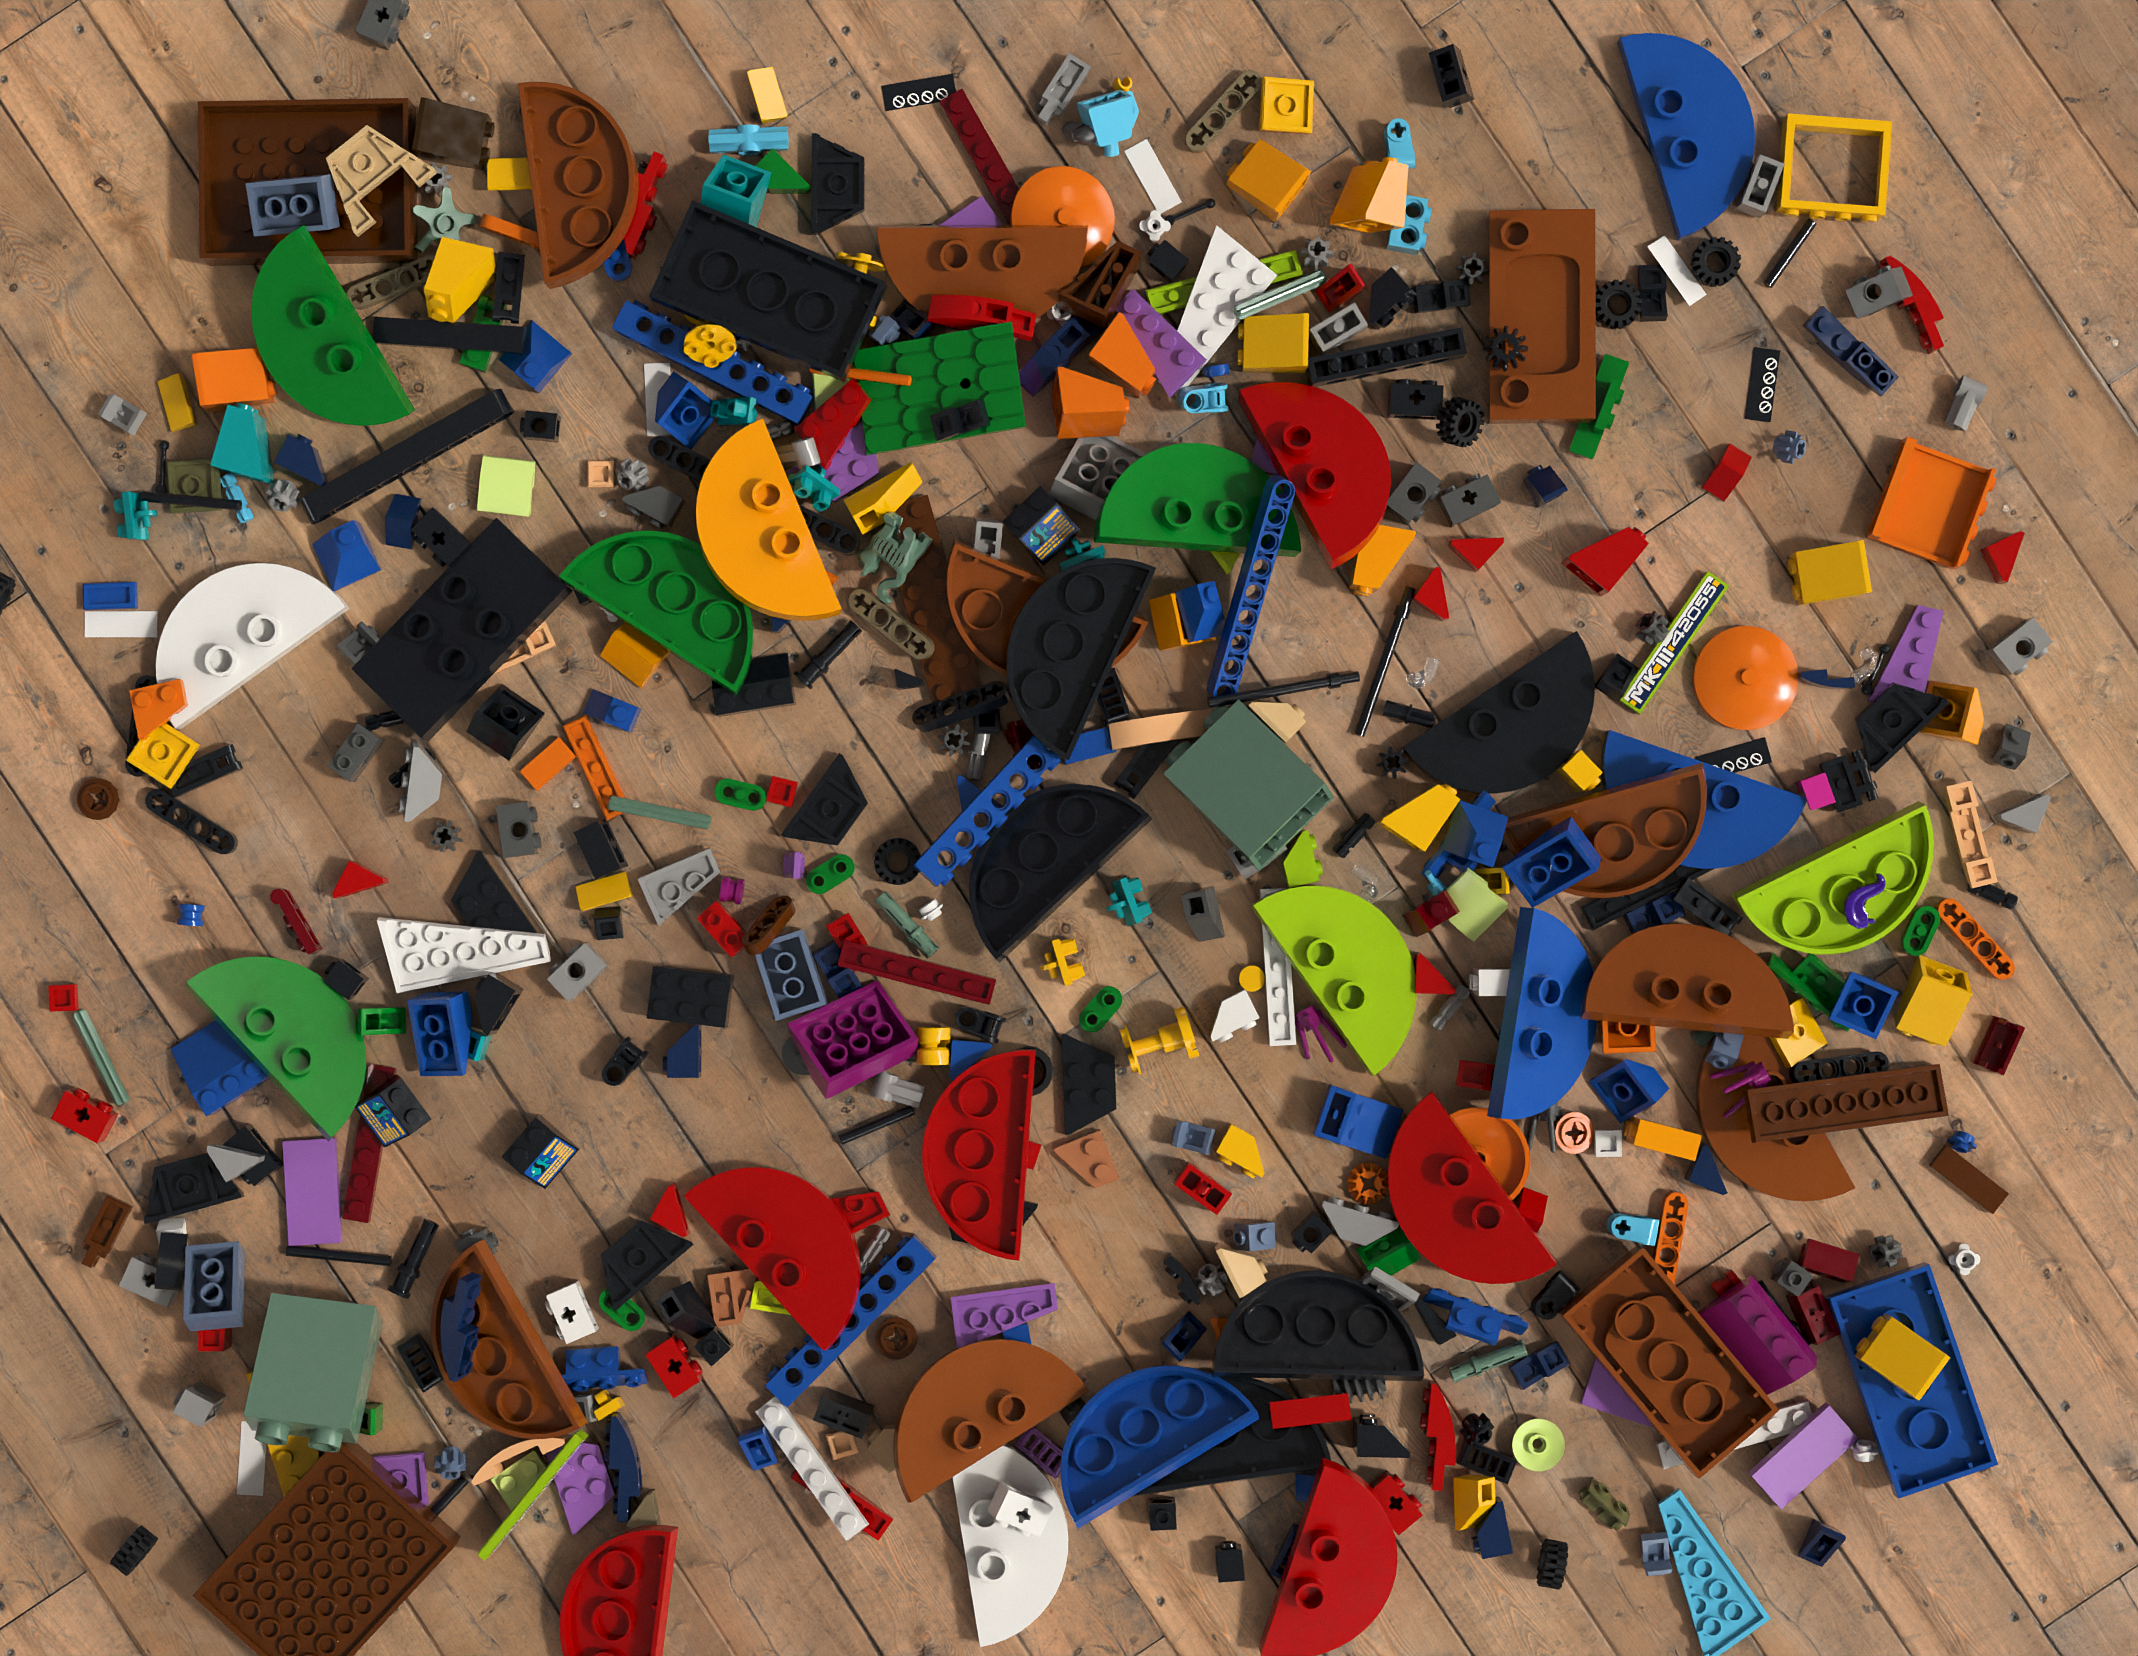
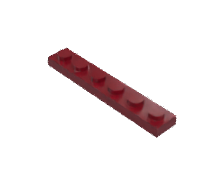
M960 89L942 99L940 104L1008 225H1010L1011 207L1019 188L963 89Z
M845 939L837 964L840 967L990 1005L996 979Z
M369 1064L363 1098L396 1074L397 1068ZM361 1116L342 1219L369 1223L383 1145Z

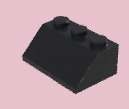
M788 653L751 659L748 673L737 695H734L712 680L716 716L719 717L797 705Z

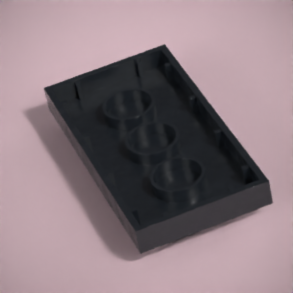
M692 200L649 296L656 303L703 323L722 326L731 331L736 337L845 382L887 286L883 280Z
M495 518L380 638V641L352 667V670L421 739L429 742L573 590L562 582L503 522Z

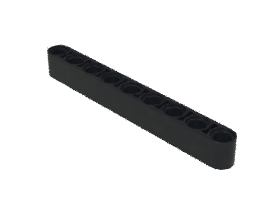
M496 389L305 495L299 500V503L311 525L322 522L505 420L514 413V410L503 390Z
M663 436L652 438L648 445L649 453L655 460L701 483V472L709 465L710 459ZM660 443H666L668 445L667 452L661 456L656 455V446ZM682 455H690L691 463L689 466L680 467L678 465L679 458ZM799 505L801 512L808 515L806 524L813 540L847 556L853 555L859 550L860 540L853 531ZM821 525H829L831 527V534L826 538L819 537L817 533L818 528ZM846 536H850L855 540L854 546L851 549H843L841 547V540Z

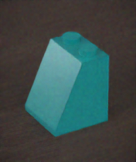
M723 154L703 184L700 204L757 227L771 172Z
M238 402L236 407L227 405L210 465L226 473H233L234 475L265 484H274L275 480L265 418L258 415L259 411L249 405Z

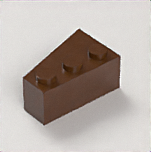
M1117 241L1094 262L1092 267L1085 273H1081L1073 284L1059 293L1058 307L1105 329L1140 267L1141 251Z

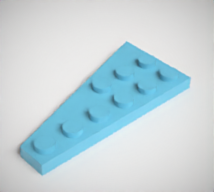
M1677 1488L1657 1502L1665 1532H1667L1669 1538V1545L1703 1656H1720L1771 1618L1681 1490Z

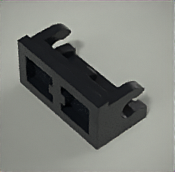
M606 819L598 820L573 832L595 880L606 877L628 866Z
M826 1387L813 1420L862 1439L874 1405Z

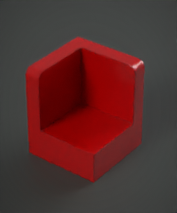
M232 1328L198 1331V1351L224 1352L232 1346Z

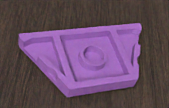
M862 422L851 428L844 440V445L840 450L838 449L831 460L832 464L826 470L824 478L841 489L840 496L832 500L835 503L879 474L877 455L866 456ZM819 463V464L810 466V468L813 469L815 466H818V465L822 466V465ZM794 466L786 472L790 475L791 473L799 472L801 469H798V466Z
M583 1442L554 1478L572 1535L576 1534L616 1494L600 1443ZM564 1445L546 1453L549 1464Z

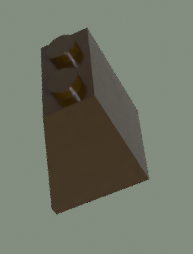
M421 97L412 149L421 160L483 170L484 163H488L490 158V148H487L489 138H492L494 135L495 124L487 113Z

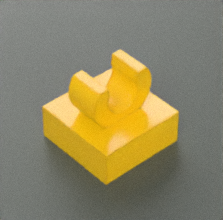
M603 1390L594 1396L601 1406L594 1411L598 1421L605 1419L625 1406L621 1396L612 1400L607 1390Z

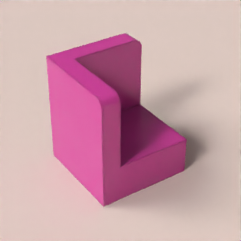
M1819 773L1795 782L1798 792L1803 791L1810 810L1836 802L1826 773Z

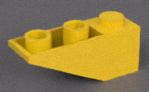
M910 462L844 499V502L862 534H865L885 523L884 515L888 512H895L922 484V480L913 463Z

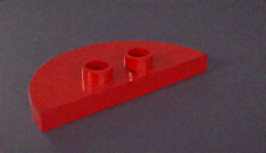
M1273 382L1253 385L1239 390L1238 402L1278 475L1286 478L1294 485L1295 495L1293 502L1329 568L1333 569L1342 565L1359 553L1373 538L1384 518L1388 504L1391 470L1389 458L1379 434L1368 419L1354 406L1335 394L1317 387L1292 382Z
M1018 1049L994 1054L971 1065L956 1077L939 1097L930 1114L922 1146V1164L927 1189L935 1207L945 1222L956 1234L979 1250L997 1257L1017 1261L1020 1260L1036 1049Z
M1432 1090L1419 1101L1404 1120L1395 1138L1389 1159L1388 1187L1395 1216L1409 1241L1426 1259L1437 1267L1462 1279L1478 1283L1507 1284L1520 1282L1538 1276L1555 1267L1557 1261Z
M761 1167L739 1168L722 1172L702 1181L684 1195L688 1202L823 1351H827L839 1338L852 1316L859 1294L861 1279L860 1257L856 1239L849 1222L836 1203L824 1191L800 1176L778 1169Z
M1325 1458L1321 1459L1259 1643L1261 1656H1317L1341 1647L1362 1633L1374 1621L1387 1602L1393 1588L1398 1560L1396 1538L1389 1515L1382 1501L1368 1483L1347 1467Z
M649 1525L627 1530L597 1547L583 1560L572 1575L562 1600L559 1630L563 1656L663 1655L678 1527Z

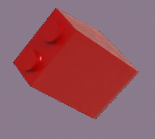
M1627 527L1571 554L1561 564L1599 596H1603L1614 587L1649 543L1645 540L1646 535L1636 527L1633 529Z

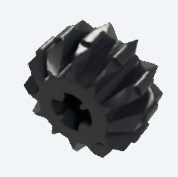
M1504 326L1503 334L1497 328L1493 329L1495 338L1487 335L1485 339L1491 345L1483 346L1484 352H1492L1485 357L1486 362L1495 359L1492 368L1496 369L1499 363H1502L1504 372L1508 369V363L1511 364L1513 369H1517L1518 364L1515 359L1524 362L1526 358L1519 352L1528 351V346L1520 345L1526 340V337L1520 336L1516 338L1519 331L1517 328L1513 330L1512 334H1508V326ZM1503 343H1508V348H1513V351L1509 350L1508 354H1503V350L1498 349V347L1502 348Z

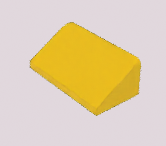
M773 67L747 71L763 125L787 118V112Z
M528 157L488 159V190L532 189Z
M177 373L158 381L171 432L196 426L197 422L184 375Z
M626 872L575 886L581 911L633 897Z

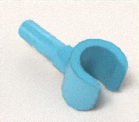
M1430 870L1425 871V875L1429 880L1427 889L1433 896L1447 889L1439 878H1434Z

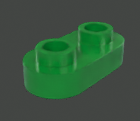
M727 778L719 781L715 787V797L722 804L751 811L760 810L766 804L767 794L758 785ZM727 787L733 789V794L730 797L724 794V790ZM752 793H757L759 796L756 803H752L749 800V796Z
M844 854L832 857L809 872L806 878L808 889L815 894H824L853 875L855 871L854 861ZM840 862L846 865V870L842 873L838 872L836 868ZM817 876H821L824 879L822 886H817L814 883Z
M1921 906L1914 910L1901 938V947L1906 954L1919 956L1924 954L1929 948L1940 923V915L1935 908ZM1923 914H1926L1928 916V922L1926 924H1923L1921 922V916ZM1912 938H1916L1918 942L1914 948L1910 945Z
M1112 986L1100 989L1080 1013L1079 1022L1081 1027L1088 1032H1097L1102 1029L1122 1004L1120 991ZM1108 994L1114 996V1002L1110 1005L1104 1001L1105 996ZM1094 1014L1097 1016L1095 1024L1088 1023L1087 1018L1089 1015Z
M605 1289L600 1294L599 1305L601 1309L627 1331H636L643 1326L645 1314L631 1299L615 1311L613 1306L607 1303V1299L610 1296L609 1289ZM635 1313L637 1315L636 1322L629 1323L627 1315Z

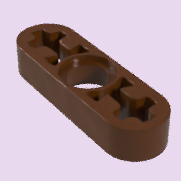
M779 896L773 899L745 933L742 942L748 954L757 955L764 952L795 914L796 910L789 896Z

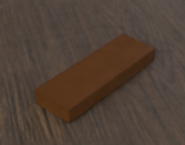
M1947 1145L1943 1146L1929 1164V1166L1991 1214L1995 1213L2009 1195L2008 1192Z

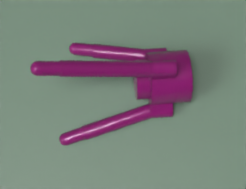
M1314 1005L1295 1014L1298 1019L1295 1021V1025L1299 1031L1306 1059H1310V1053L1304 1027L1307 1032L1312 1029L1328 1061H1334L1317 1026L1321 1025L1320 1022L1343 1048L1347 1047L1341 1036L1325 1019L1321 1010L1316 1011Z
M1752 1061L1746 1065L1719 1071L1709 1076L1710 1079L1747 1071L1744 1073L1745 1078L1724 1088V1093L1735 1090L1747 1083L1751 1087L1756 1085L1753 1089L1768 1087L1766 1082L1771 1080L1762 1061L1757 1064ZM1744 1097L1724 1113L1723 1117L1728 1118L1745 1104Z

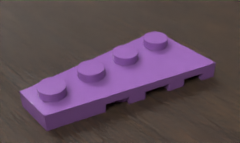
M1132 288L1120 301L1116 310L1125 316L1154 366L1155 375L1168 396L1172 398L1207 359Z
M1921 605L1915 606L1900 635V640L1889 657L1890 659L1867 701H1874L1892 682L1925 692L1944 611Z
M1055 1283L951 1297L957 1348L979 1342L1058 1310Z

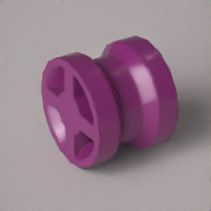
M723 876L719 901L726 902L731 900L735 904L741 905L745 879L731 880L730 877Z

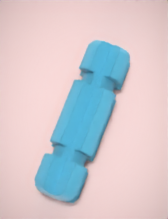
M233 473L223 475L220 478L223 489H227L225 493L228 499L242 501V509L240 511L237 510L238 513H236L239 522H249L254 518L251 509L247 508L248 502L240 486H236L238 482Z

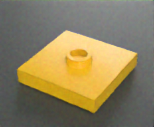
M1262 77L1259 131L1311 134L1314 81Z
M166 723L150 733L146 740H139L126 761L172 789L200 744Z
M1803 997L1789 1004L1794 1032L1789 1039L1769 1037L1786 1068L1794 1066L1828 1043Z

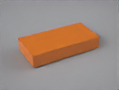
M558 737L521 769L520 772L536 791H539L576 758V755Z

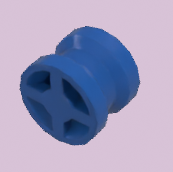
M178 903L180 917L177 919V925L203 926L204 921L201 919V915L205 911V905Z

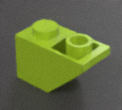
M1308 830L1300 832L1282 862L1288 888L1320 881L1319 875H1323L1320 859L1315 860L1313 850L1317 849L1314 834L1309 835Z

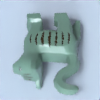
M888 512L884 515V527L872 537L868 548L858 550L855 554L859 567L862 569L861 576L863 577L868 573L876 575L882 559L897 572L896 577L885 578L878 585L877 596L884 604H890L893 601L887 595V589L900 587L905 582L907 574L912 570L917 560L926 552L933 540L923 532L916 539V533L912 531L911 527H907L903 531L904 540L899 539L897 534L903 518L895 512Z

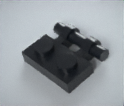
M1861 749L1851 752L1854 763L1849 764L1846 755H1842L1819 764L1821 772L1826 773L1836 801L1833 803L1836 813L1862 805L1863 802L1860 797L1862 793H1866L1869 802L1878 799L1876 792L1877 784L1875 780L1872 781L1868 766H1870L1868 759L1864 758ZM1856 770H1858L1862 785L1859 786L1856 785L1852 774Z

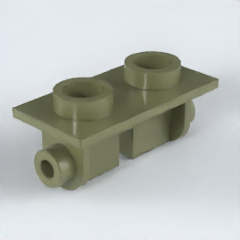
M1592 1477L1589 1487H1583L1578 1493L1581 1496L1580 1500L1593 1512L1601 1507L1603 1510L1597 1516L1610 1529L1614 1528L1618 1531L1623 1525L1626 1527L1630 1517L1627 1506L1623 1502L1617 1501L1610 1494L1605 1484L1598 1482Z

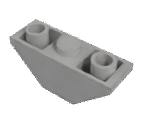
M411 739L410 747L405 749L404 762L408 763L407 772L402 773L401 787L405 788L404 797L399 798L398 812L402 813L404 822L413 820L438 801L442 780L440 766L417 739Z
M1329 1196L1328 1200L1321 1199L1320 1204L1340 1239L1366 1246L1397 1229L1399 1226V1222L1394 1220L1395 1215L1379 1211L1378 1215L1368 1212L1369 1207L1354 1203L1353 1207L1343 1205L1344 1200Z

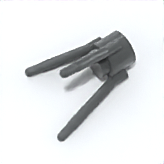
M1558 1102L1545 1111L1532 1116L1527 1139L1530 1152L1538 1116H1540V1121H1548L1550 1151L1555 1153L1554 1121L1557 1120L1558 1122L1562 1118L1561 1106H1558Z

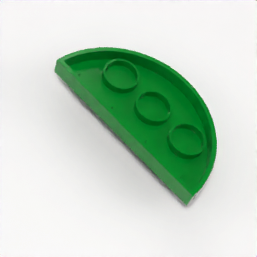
M303 225L287 235L271 251L260 269L253 290L251 308L256 344L267 369L275 381L290 397L309 411L343 424L358 426L379 425L411 414L415 411V408L306 226Z
M1182 443L1159 448L1135 461L1111 486L1097 515L1094 542L1245 553L1265 483L1270 477L1250 460L1222 447L1202 443ZM1278 486L1275 490L1276 495L1282 493ZM1277 509L1269 512L1268 520L1276 517ZM1290 509L1277 556L1296 557L1301 552L1300 534L1292 509ZM1269 534L1262 537L1261 545L1268 543L1270 540Z
M627 532L609 537L589 547L578 555L560 574V580L734 695H737L746 678L752 659L754 645L752 616L750 608L736 599L716 579L703 556L700 544L683 536L668 532Z
M244 957L224 961L201 971L188 980L185 988L315 1128L330 1141L342 1128L354 1110L362 1091L366 1071L363 1035H358V1021L343 996L323 981L324 978L306 967L271 957Z

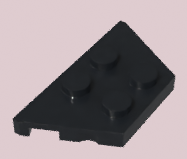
M812 133V235H818L865 211V159L863 156L850 152L835 142L832 143L822 138L817 133Z
M1892 682L1855 718L1871 770L1876 773L1949 702L1943 697Z
M838 754L781 834L783 837L838 846L866 808L868 801L842 754Z
M479 851L476 853L451 899V902L466 924L470 927L538 933L483 852Z
M1062 1034L1065 1135H1070L1116 1110L1115 1056L1067 1034Z
M208 1153L154 1167L153 1185L149 1191V1205L147 1215L144 1216V1224L245 1196L233 1180L225 1182Z
M642 1220L601 1254L613 1309L615 1311L619 1309L694 1244L689 1240Z

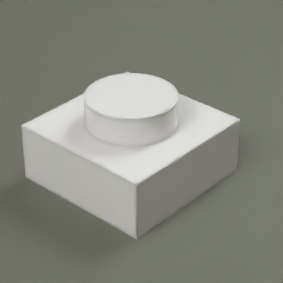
M1594 1130V1156L1622 1157V1130Z

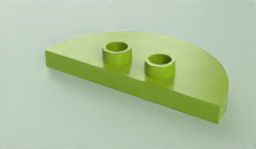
M1918 801L1731 895L1744 916L1757 929L1774 941L1793 950L1811 954H1839L1872 944L1895 929L1907 917L1921 897L1927 884L1934 852L1933 828L1927 807ZM1880 873L1885 879L1884 890L1864 903L1868 918H1873L1875 923L1868 924L1866 928L1857 929L1848 924L1846 920L1844 901L1849 892L1857 887L1875 883L1877 881L1876 874Z
M1298 886L1273 892L1250 905L1252 910L1369 1075L1375 1076L1393 1059L1402 1046L1411 1027L1416 1008L1415 969L1407 945L1397 928L1389 918L1368 901L1350 892L1332 887Z

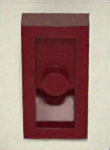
M1444 890L1402 916L1415 937L1430 932L1437 925L1458 914L1460 911L1447 890Z

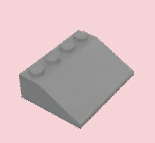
M1113 436L1078 438L1056 476L1049 495L1096 520L1100 506L1111 486L1130 465L1146 455V453Z

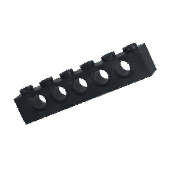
M1461 327L1308 358L1306 370L1309 385L1320 387L1464 358L1467 351Z

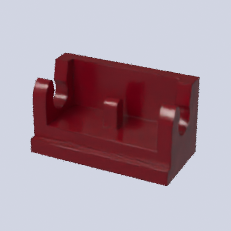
M1993 1016L1972 1063L1990 1072L2004 1076L2025 1027L2013 1024L2007 1019Z
M1809 1238L1806 1244L1803 1243L1797 1264L1809 1273L1847 1284L1853 1282L1860 1254Z
M1807 1286L1800 1296H1796L1793 1293L1786 1295L1805 1340H1809L1813 1345H1819L1840 1334L1820 1286Z

